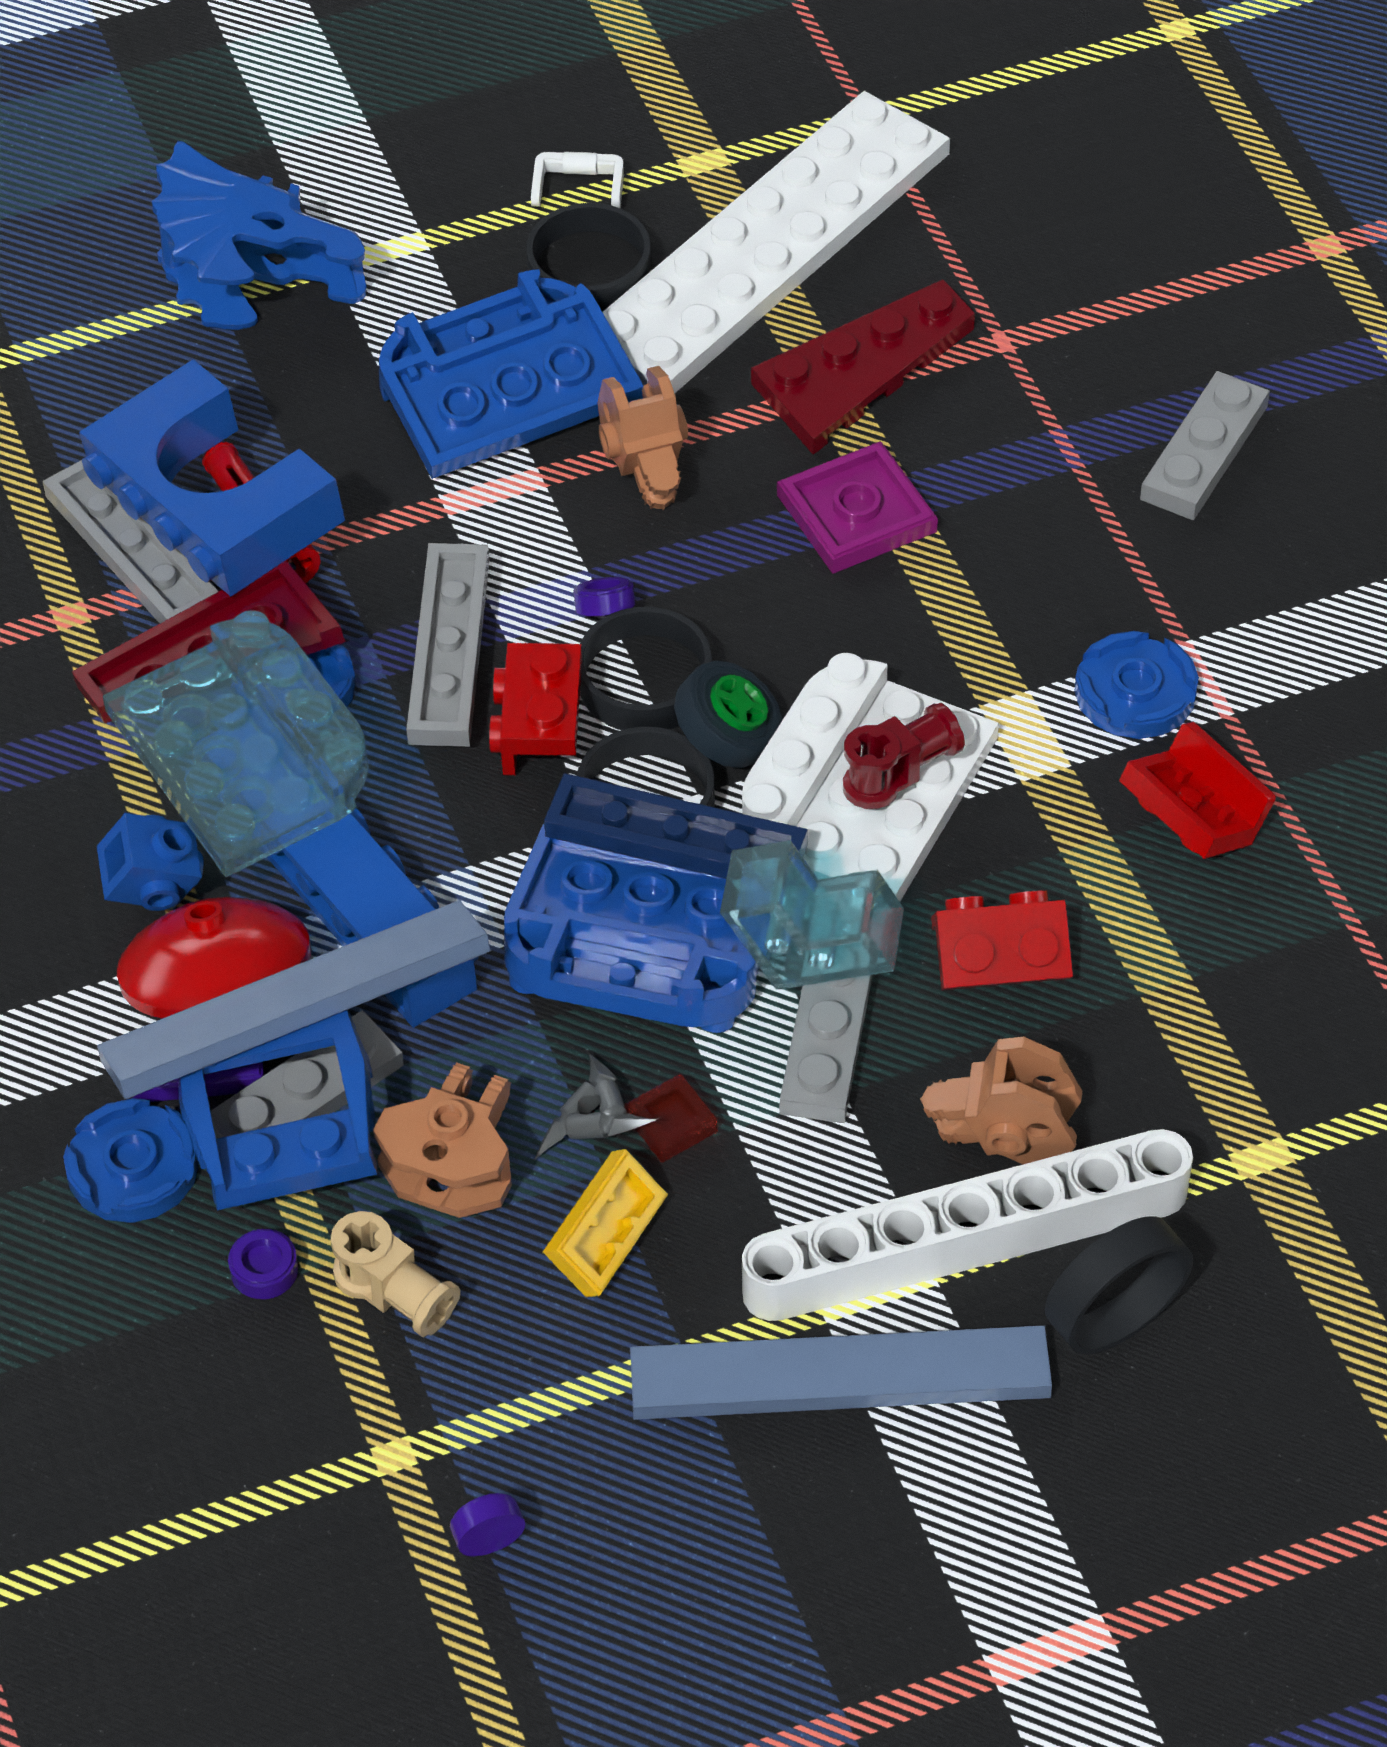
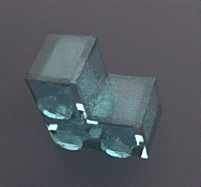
M791 840L732 850L720 914L776 990L894 971L904 908L878 869L853 872L848 875L818 880Z

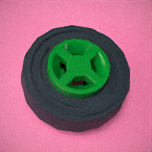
M716 660L702 664L688 676L676 692L674 709L678 724L685 736L705 757L723 766L744 768L755 764L782 722L778 703L768 687L753 673L734 663Z

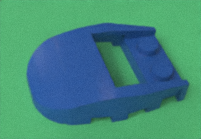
M348 1010L178 1078V1099L182 1120L186 1122L201 1169H207L211 1179L213 1200L217 1210L377 1175V1163L370 1146V1132L375 1127V1107L372 1101L371 1090L373 1074L369 1056L364 1049ZM335 1046L349 1109L216 1139L204 1074Z

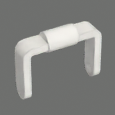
M543 152L535 158L531 206L540 207L544 174L552 172L579 175H613L611 206L621 208L624 168L623 159L620 156L590 152Z

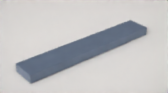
M458 900L98 1044L97 1048L101 1063L124 1099H128L490 952L488 935L461 900Z
M1045 1325L630 1347L634 1420L1051 1398L1052 1390Z

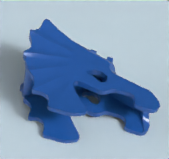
M177 141L174 146V152L168 161L156 165L157 179L162 187V192L159 196L152 200V209L154 214L157 215L161 239V249L157 252L158 263H162L166 278L178 286L177 304L192 303L200 307L202 310L201 322L205 327L240 330L256 325L258 322L257 314L239 285L252 282L254 279L276 285H285L297 279L318 281L328 286V298L333 301L355 304L365 298L367 291L362 262L365 258V249L359 235L352 230L302 213L300 210V186L290 184L289 190L286 191L273 186V178L263 175L259 180H255L230 171L203 156L183 141ZM281 254L286 261L283 264L275 265L263 255Z

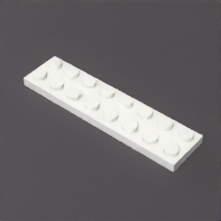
M866 91L859 94L603 311L605 318L643 385L648 383L647 368L660 366L669 375L675 394L945 159L950 151V138Z

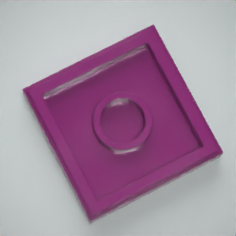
M881 441L777 481L778 498L832 574L937 532V516Z

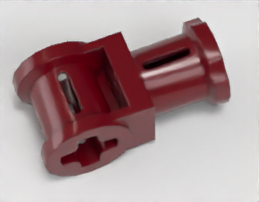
M934 703L925 708L924 716L906 725L894 716L878 725H864L851 731L844 741V757L850 764V768L843 777V793L847 800L855 806L864 809H879L888 806L896 799L899 791L919 782L920 766L943 754L949 756L962 752L965 746L964 734L953 712L943 703Z

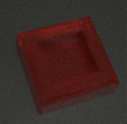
M682 1074L673 1077L625 1104L627 1114L657 1119L635 1129L661 1163L717 1133L716 1117Z

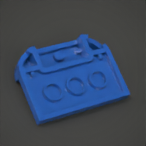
M540 269L518 273V285L515 288L420 323L413 312L403 316L395 322V331L384 343L379 357L381 396L384 401H391L432 479L599 416L597 402L603 379L614 377L623 386L628 402L643 399L642 389L644 385L591 292L582 283L574 287L560 280L540 278Z
M543 824L505 910L504 961L509 972V983L515 991L523 994H535L552 1000L673 1025L701 1027L703 1030L712 1033L725 1032L733 1027L735 1017L746 1010L756 995L757 974L787 893L545 837Z

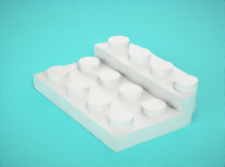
M852 653L838 654L831 658L828 667L820 670L806 683L750 770L742 790V814L808 829V846L796 878L828 891L885 898L884 914L892 916L997 741L999 723L888 681L887 664L862 660L859 656ZM934 703H943L953 712L964 734L965 746L962 752L949 756L943 754L920 766L919 782L899 791L896 799L888 806L879 809H864L855 806L847 800L843 793V777L850 768V764L844 757V741L851 731L864 725H878L894 716L906 725L924 716L925 708Z

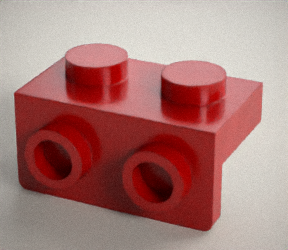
M507 643L505 668H495L493 679L494 704L502 705V715H491L489 729L490 752L501 753L503 775H516L517 755L576 756L582 670L581 644Z
M1195 722L1181 725L1169 751L1128 761L1119 779V782L1137 797L1139 804L1145 810L1158 816L1180 837L1182 844L1186 848L1199 854L1203 859L1252 845L1276 799L1275 794Z
M1042 890L1009 894L1010 905L984 907L983 896L959 897L945 900L946 910L936 911L931 916L932 930H936L941 989L954 990L1073 978L1065 900L1048 901V892Z

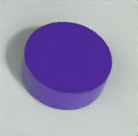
M622 577L588 580L578 584L573 590L576 613L583 616H606L620 610L633 608L636 605L633 583Z
M272 1229L250 1231L237 1239L230 1249L228 1265L232 1282L237 1290L247 1297L254 1299L277 1297L286 1292L297 1278L298 1261L295 1247L292 1241L279 1231Z
M502 1493L484 1495L466 1503L454 1514L450 1522V1530L458 1550L466 1556H483L501 1550L519 1538L525 1529V1521L514 1497Z

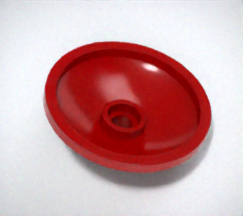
M208 898L183 905L158 918L141 930L121 955L117 967V978L124 999L132 1007L144 1014L163 1019L310 960L312 953L311 942L304 923L293 913L273 903L250 898Z

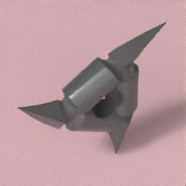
M589 1054L590 1083L583 1082L561 1106V1116L554 1118L542 1140L535 1159L549 1147L562 1140L565 1135H568L570 1139L607 1138L657 1119L627 1114L618 1085L614 1082L617 1078L605 1065ZM600 1104V1112L590 1113Z

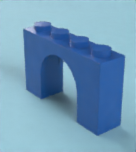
M193 359L81 430L79 434L86 457L82 459V465L93 484L99 489L107 487L111 490L131 518L137 520L141 517L146 521L166 549L172 551L176 548L181 552L202 581L209 582L212 580L231 597L344 522L345 517L336 479L300 448L252 480L233 489L221 492L200 493L182 489L171 483L176 474L186 464L238 431L228 388Z

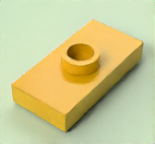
M626 1149L612 1151L545 1247L543 1253L585 1297L600 1296L668 1196V1193Z

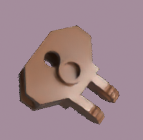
M660 366L647 368L648 383L642 389L643 399L628 402L623 386L614 377L603 379L597 403L600 417L599 436L607 459L612 458L618 465L621 476L634 473L639 492L643 493L642 499L645 500V505L648 504L650 509L664 510L665 507L675 501L676 489H678L681 477H679L680 471H677V461L683 440L688 439L685 415L681 406L676 404V397L669 375Z
M1024 1036L998 1039L985 1061L972 1063L970 1077L947 1079L946 1082H942V1080L937 1083L933 1082L931 1086H927L923 1096L920 1098L928 1118L932 1117L939 1130L938 1134L948 1144L951 1142L955 1145L957 1142H962V1144L979 1142L986 1155H1002L1021 1164L1072 1152L1076 1147L1077 1135L1072 1126H1068L1067 1122L1081 1103L1082 1089L1061 1053ZM1048 1076L1055 1079V1081L1044 1082L1036 1077Z
M456 1062L440 1090L431 1087L426 1098L384 1108L373 1129L374 1138L382 1149L377 1159L378 1166L398 1198L462 1218L502 1207L512 1186L508 1148L495 1129L502 1111L505 1109L506 1103H508L511 1082L508 1081L509 1079L494 1075L486 1086L479 1102L467 1099L465 1097H467L472 1086L473 1070L469 1066ZM431 1179H435L440 1184L449 1186V1188L436 1192L427 1185Z

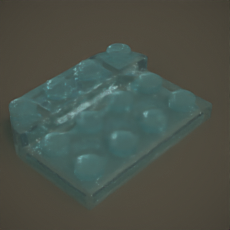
M245 611L234 619L211 625L212 643L103 695L105 710L225 877L346 817L356 808L355 797L362 789L369 770L365 738L357 720L293 637L284 629L270 623L267 616L259 611Z

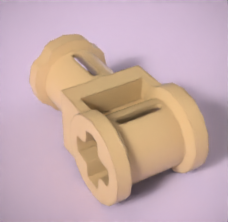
M365 1211L350 1213L338 1220L332 1229L331 1247L336 1257L333 1266V1276L337 1287L344 1294L353 1298L365 1299L383 1313L392 1306L413 1322L414 1332L421 1337L433 1335L445 1324L459 1301L461 1292L459 1286L452 1281L441 1283L415 1264L414 1249L394 1236L390 1225L381 1216Z

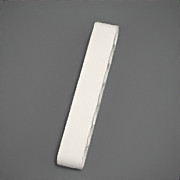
M1164 1129L1151 1130L761 1234L753 1238L745 1246L742 1254L743 1302L749 1312L760 1319L768 1321L784 1320L1107 1233L1137 1218L1146 1216L1162 1218L1179 1211L1187 1198L1193 1161L1191 1146L1185 1138L1176 1132ZM1151 1171H1161L1169 1175L1161 1176L1153 1174ZM1087 1188L1103 1189L1106 1192L1096 1193L1087 1190ZM1035 1205L1041 1207L1042 1209L1030 1210L1022 1206ZM971 1222L977 1224L978 1226L964 1227L958 1225V1223ZM898 1239H906L913 1241L914 1243L908 1245H901L894 1243L892 1241ZM841 1256L849 1260L846 1262L829 1261L828 1258ZM766 1274H778L784 1276L779 1280H768L762 1278V1276Z

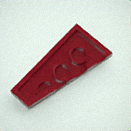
M942 279L751 367V384L814 455L828 444V435L841 425L849 428L863 417L864 407L881 394L888 397L903 385V377L917 366L921 368L927 367L973 331L975 313Z
M285 560L230 597L225 591L220 590L72 671V675L80 692L102 721L108 723L344 643L345 639L339 623Z

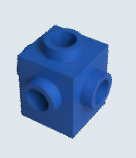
M124 813L97 845L104 900L141 905L145 909L152 911L174 910L202 878L203 856L197 850L194 824L167 820L159 815L142 816Z

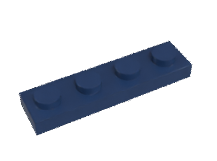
M566 773L563 774L544 819L545 837L789 894L808 846V829Z

